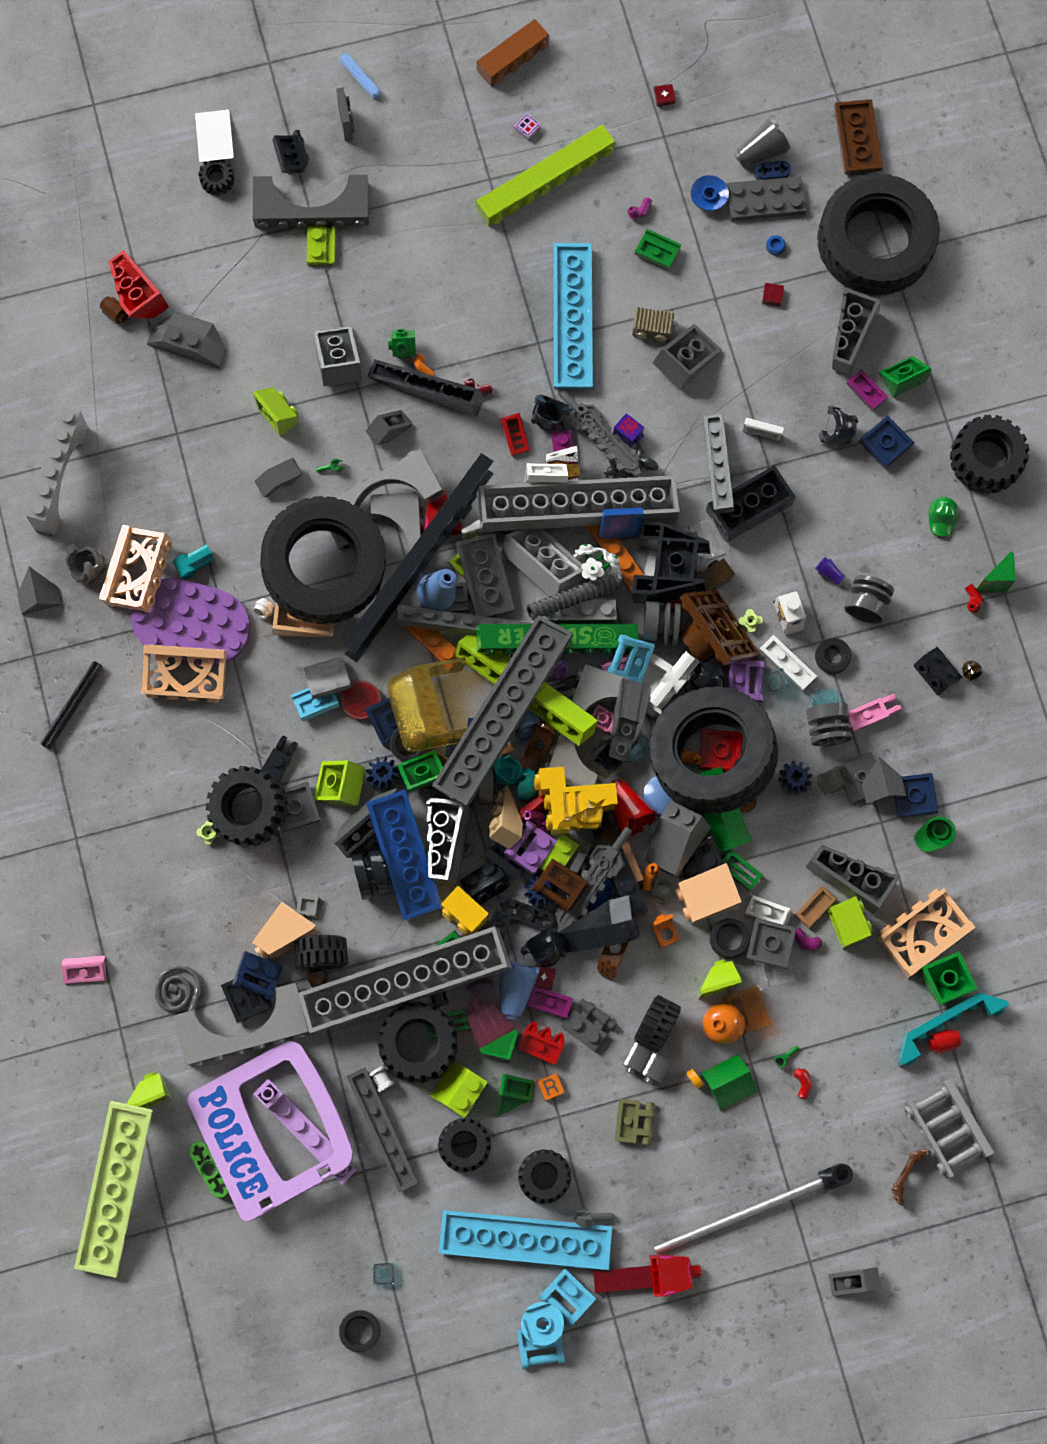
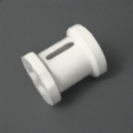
M385 1065L369 1073V1076L374 1078L379 1087L378 1092H382L395 1084L388 1076Z

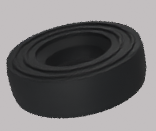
M829 638L822 641L815 652V660L818 667L829 674L843 672L851 662L852 654L850 647L846 642L838 638ZM829 649L838 650L841 654L840 661L837 663L829 662L826 659V652Z

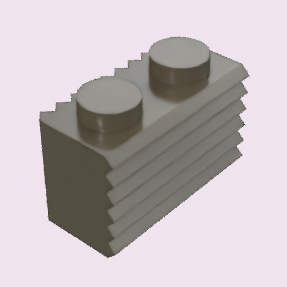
M636 307L632 335H636L639 339H647L649 337L655 338L658 342L670 341L675 313Z

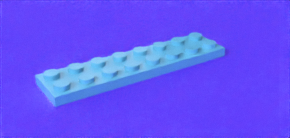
M553 243L554 390H592V243Z
M443 1210L439 1254L609 1270L612 1226L592 1225V1227H583L572 1222Z

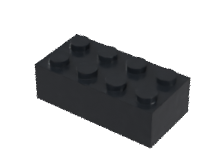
M773 465L732 489L734 512L714 514L713 501L708 503L706 512L726 543L793 505L796 496L776 466Z

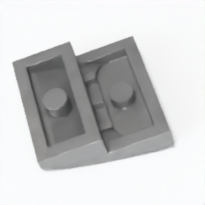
M342 656L303 667L312 699L351 688Z

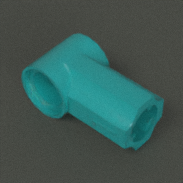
M206 544L190 554L179 555L172 563L181 579L186 580L194 576L197 570L215 561V558Z

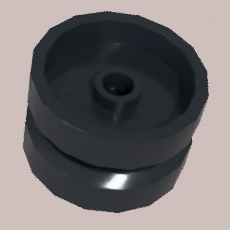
M379 849L369 852L370 865H366L362 854L351 856L362 900L373 898L372 884L376 885L377 893L380 896L390 893L387 881L389 877Z

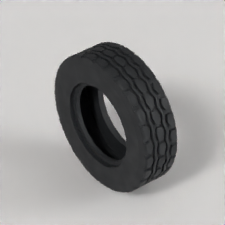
M889 174L862 175L840 186L825 206L817 234L818 250L821 253L820 257L830 274L834 275V278L846 287L870 295L892 294L914 284L928 268L937 249L940 236L938 234L940 232L937 212L934 210L930 199L926 197L927 195L913 183ZM877 210L889 213L903 224L908 235V247L900 254L891 258L879 259L867 256L860 252L850 240L848 223L855 216L866 211Z
M315 496L292 503L285 510H282L275 517L276 519L272 520L262 541L260 565L264 585L275 603H278L282 610L305 622L333 624L354 617L355 614H359L372 602L383 580L386 566V549L383 537L380 535L381 532L376 523L374 524L373 519L367 513H364L361 508L355 504L352 505L349 501L337 499V497ZM316 531H328L343 537L353 548L357 559V568L352 577L342 586L330 590H318L303 584L295 576L289 563L290 552L300 538Z
M705 687L685 693V695L674 700L672 704H669L663 710L650 734V762L660 786L674 802L698 813L721 814V812L734 811L749 804L750 801L756 799L766 789L769 781L774 776L775 768H777L778 743L768 714L754 698L751 699L749 695L736 689ZM710 725H726L743 734L746 738L744 755L736 766L725 773L714 776L699 775L687 769L682 763L681 756L685 743L691 735L701 728Z

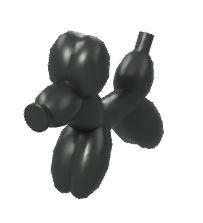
M637 444L636 454L640 458L638 461L639 467L642 466L651 471L657 470L659 467L658 463L653 459L646 458L644 450L641 449V444ZM614 460L609 461L611 466L607 468V472H604L607 478L609 475L613 476L619 471L616 469L618 464ZM623 470L619 471L620 473L625 474V478H635L634 475L626 473Z

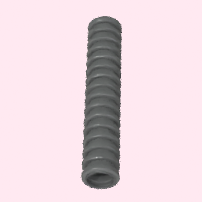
M610 573L604 577H599L595 581H588V583H583L577 587L545 597L544 600L540 599L534 601L533 604H527V613L535 621L538 615L541 617L548 616V614L551 615L554 612H559V610H564L570 606H575L597 596L618 590L620 587L619 579L615 573Z

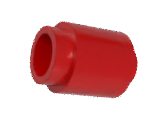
M950 1029L931 1034V1039L928 1040L931 1051L941 1054L960 1047L961 1038L957 1030L952 1031Z

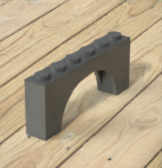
M348 175L347 185L341 195L332 202L318 207L294 205L278 194L274 187L272 176H253L254 226L260 229H267L269 227L285 229L287 227L306 228L307 226H335L342 228L345 226L364 227L369 225L368 175Z

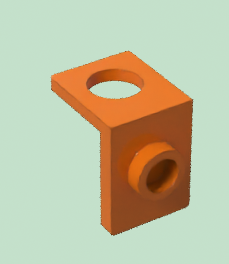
M665 913L657 916L651 925L661 948L680 940L672 922L674 918L672 914L666 916ZM663 929L672 931L673 936L670 940L662 939L661 931Z

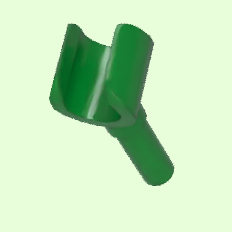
M333 459L330 464L316 468V472L326 470L341 472L345 468L338 467V463L343 462V460Z
M797 1045L782 1056L778 1055L774 1058V1061L779 1057L784 1060L783 1065L778 1068L784 1067L786 1060L799 1050Z

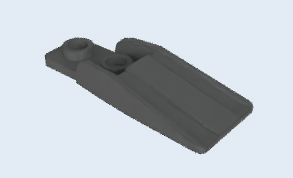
M626 678L621 679L615 705L611 734L612 740L608 757L623 762L628 761L632 743L637 740L644 723L651 686Z

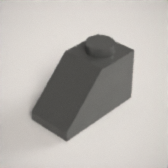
M402 410L377 415L365 431L376 445H381L392 441L410 428L412 423Z
M878 1267L828 1274L832 1296L882 1289Z

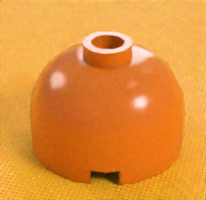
M728 1003L716 1004L704 1014L702 1021L703 1031L706 1037L714 1043L720 1045L732 1044L743 1035L745 1018L735 1005Z

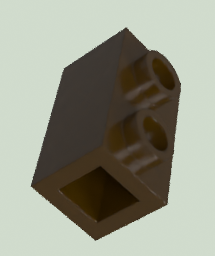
M724 558L720 561L714 560L703 572L701 570L696 572V579L705 580L706 591L718 590L732 581L735 576L734 571Z

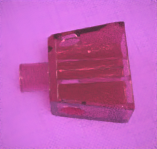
M479 997L468 1002L473 1014L469 1015L467 1020L479 1049L514 1030L512 1024L492 1002L484 1006Z

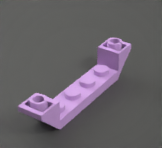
M269 1079L253 1093L320 1162L329 1159L333 1155L331 1142ZM351 1163L347 1169L334 1177L343 1185L357 1169ZM329 1165L325 1166V1168L330 1172L331 1169Z

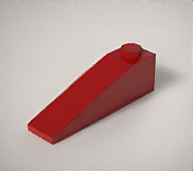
M124 250L108 261L116 285L115 289L119 296V304L130 318L154 319L169 308L161 293Z

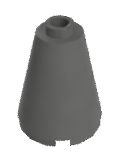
M773 117L762 124L737 149L738 154L735 156L740 165L749 166L787 153L790 150L786 136L780 131L779 125Z

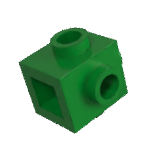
M397 329L392 331V338H388V350H392L393 357L404 359L408 356H416L415 330Z

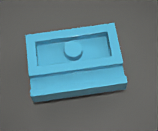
M307 688L291 695L302 722L339 707L334 693L312 699L310 689Z

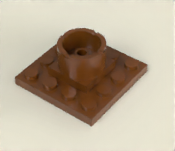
M718 590L685 593L680 597L683 602V608L694 619L693 623L682 631V638L685 645L689 646V651L698 660L707 662L716 656L720 663L727 665L754 660L760 656V653Z

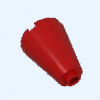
M615 779L610 782L616 783L618 804L613 812L620 833H622L625 827H628L632 830L630 836H634L644 831L643 826L647 823L651 826L657 819L656 812L624 780Z

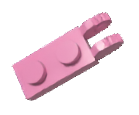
M892 694L882 699H876L849 711L850 719L846 722L851 725V732L853 733L902 710L900 705H896L888 710L884 705L894 701L897 698L896 695Z

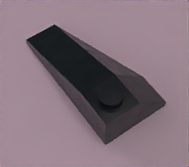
M630 895L609 899L595 910H592L581 919L558 932V934L564 941L563 947L566 948V953L637 940L640 936V930Z

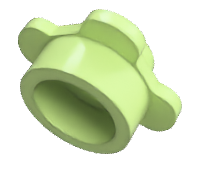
M748 609L744 617L739 619V624L743 625L750 633L754 632L757 625L763 622L762 617L757 616L752 609Z
M208 821L197 830V836L202 837L205 844L211 845L213 840L219 837V833L214 832L211 828L213 823Z

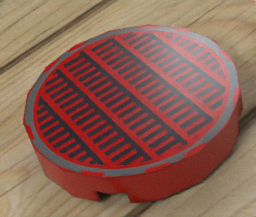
M358 680L350 683L351 688L345 689L341 696L343 711L352 719L367 720L369 717L365 708L381 701L379 690L368 681Z

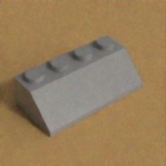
M543 529L516 530L505 536L501 553L549 596L571 589L582 578V563Z
M535 587V601L544 600L545 597H549L540 587ZM615 590L575 606H570L564 610H559V612H554L551 615L548 614V616H543V618L555 624H616Z

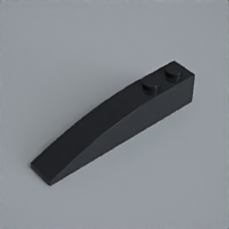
M374 359L367 375L368 378L405 394L476 417L484 402L480 389Z
M604 812L602 827H598L597 830L590 829L596 845L613 846L618 837L606 812ZM621 847L619 851L625 866L616 877L613 876L610 880L617 897L630 895L636 919L647 915L649 911Z

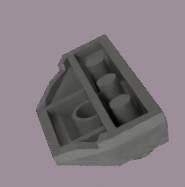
M176 312L154 325L147 341V345L220 368L226 353L214 323L180 312Z
M395 788V789L390 790V791H388V792H385V793H382V794H380V795H377V796L373 797L372 799H370L369 801L374 800V799H377V798H380V797H383V796H386V795H389V794H393V793H396V792H399V791ZM366 804L342 824L334 840V844L346 858H351V856L358 854L368 857L370 851L380 850Z

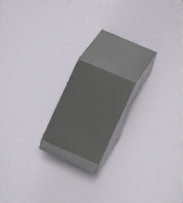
M291 458L267 469L254 482L262 496L269 497L280 486H291L303 473L295 459Z

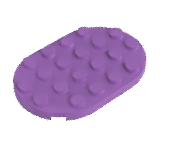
M180 578L161 579L160 586L155 594V603L151 607L150 613L134 609L131 612L132 627L142 645L227 650L226 662L234 660L243 651L250 633L248 615L237 598L225 591ZM142 591L139 593V597H137L135 601L140 600ZM183 656L182 662L188 663L187 656ZM215 658L213 667H219L218 658ZM196 659L194 661V664L196 666H199L202 663L201 659Z

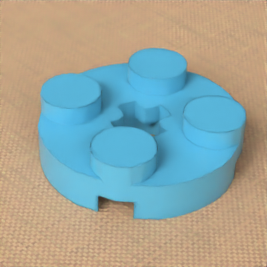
M538 1302L529 1306L521 1320V1330L524 1338L532 1346L549 1347L562 1337L564 1319L558 1308L546 1302ZM541 1319L549 1323L545 1330L537 1328Z

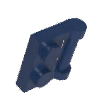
M244 951L232 986L245 988L263 995L265 999L271 1001L275 995V988L283 966ZM243 975L269 984L268 988L243 979Z

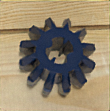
M386 756L383 757V762H380V759L376 757V764L371 761L369 762V766L372 769L368 768L365 770L369 774L366 780L367 782L372 781V788L378 784L379 791H382L383 786L390 790L389 783L396 786L397 782L394 779L400 778V774L395 773L399 768L398 766H393L395 763L393 759L387 763ZM382 770H385L386 774H384L383 777H380L379 773H381Z
M791 761V766L785 763L783 766L785 770L779 771L782 777L778 778V782H784L781 789L783 790L788 787V794H791L793 790L796 795L800 794V790L805 793L807 791L806 786L812 785V782L808 779H811L813 774L806 773L810 768L807 766L803 769V762H800L798 766H796L795 761ZM793 774H796V777L799 776L797 782L794 781L795 779H791Z
M538 873L535 874L536 881L539 879ZM529 877L528 882L531 885H524V889L529 890L524 893V896L531 897L528 903L532 904L536 901L535 907L539 908L540 902L543 903L544 908H547V900L553 904L554 901L542 895V893L539 895L532 890L536 881ZM546 881L544 884L551 890H556L558 888L554 884L551 885L552 883L550 881Z

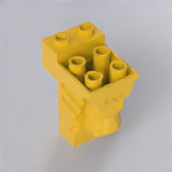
M564 767L541 768L534 778L535 790H539V796L545 795L544 807L545 810H549V815L546 818V828L551 831V835L569 833L570 830H581L583 828L597 830L602 822L603 812L614 810L618 804L616 783L566 787Z

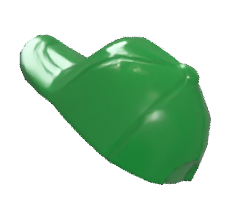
M939 497L929 506V527L934 535L948 537L954 531L958 519V506L950 497Z
M937 816L931 818L917 830L914 835V841L924 852H932L946 847L955 839V825L947 817Z

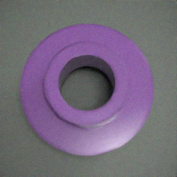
M559 660L550 676L554 679H563L567 674L568 666L564 661Z

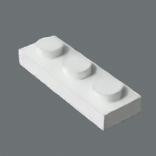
M774 635L759 649L801 691L817 677Z

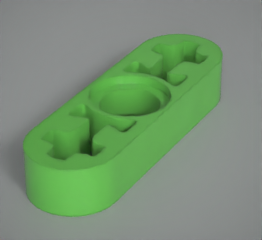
M203 1142L193 1143L189 1148V1155L210 1192L218 1198L226 1197L229 1194L227 1187H224V1193L222 1194L221 1192H215L217 1188L215 1181L211 1184L209 1180L216 1178L220 1172L208 1146ZM195 1147H204L203 1156L205 1158L209 1156L211 1159L199 1165L198 1162L202 1161L199 1155H194V1152H196ZM209 1163H212L216 1168L212 1176H207L204 1173V1167ZM222 1176L217 1179L220 1184H225Z

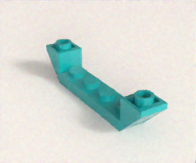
M982 993L973 995L904 1034L897 1064L899 1066L905 1064L906 1067H909L916 1063V1057L921 1054L915 1046L913 1039L915 1042H918L927 1037L925 1034L927 1031L932 1029L933 1032H936L945 1027L943 1022L950 1020L952 1023L961 1018L962 1015L960 1013L967 1009L968 1012H971L980 1007L978 1004L980 1003L987 1017L992 1014L997 1017L1006 1012L1004 1007L1010 1005L1009 1002Z

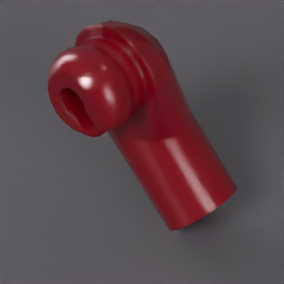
M467 378L464 381L466 386L480 389L482 395L493 393L490 383L479 386L473 378Z

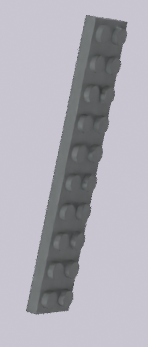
M539 615L536 617L433 783L432 787L469 807L573 638L572 632Z

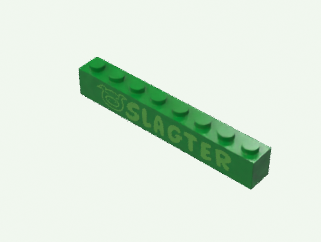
M479 624L476 627L477 651H483V654H495V651H503V654H514L532 624ZM557 624L574 635L563 654H574V651H581V654H593V651H601V654H612L618 648V639L621 634L638 640L637 624ZM627 645L624 654H629L632 646Z

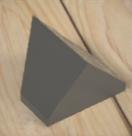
M29 566L18 592L21 614L60 606L61 601L57 586Z
M878 757L861 785L866 805L906 797L901 775L882 758Z

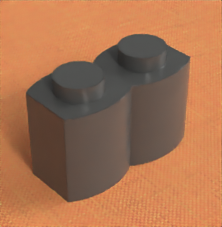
M634 1042L623 1065L628 1073L634 1076L639 1073L645 1076L644 1081L655 1086L656 1083L661 1084L672 1061Z

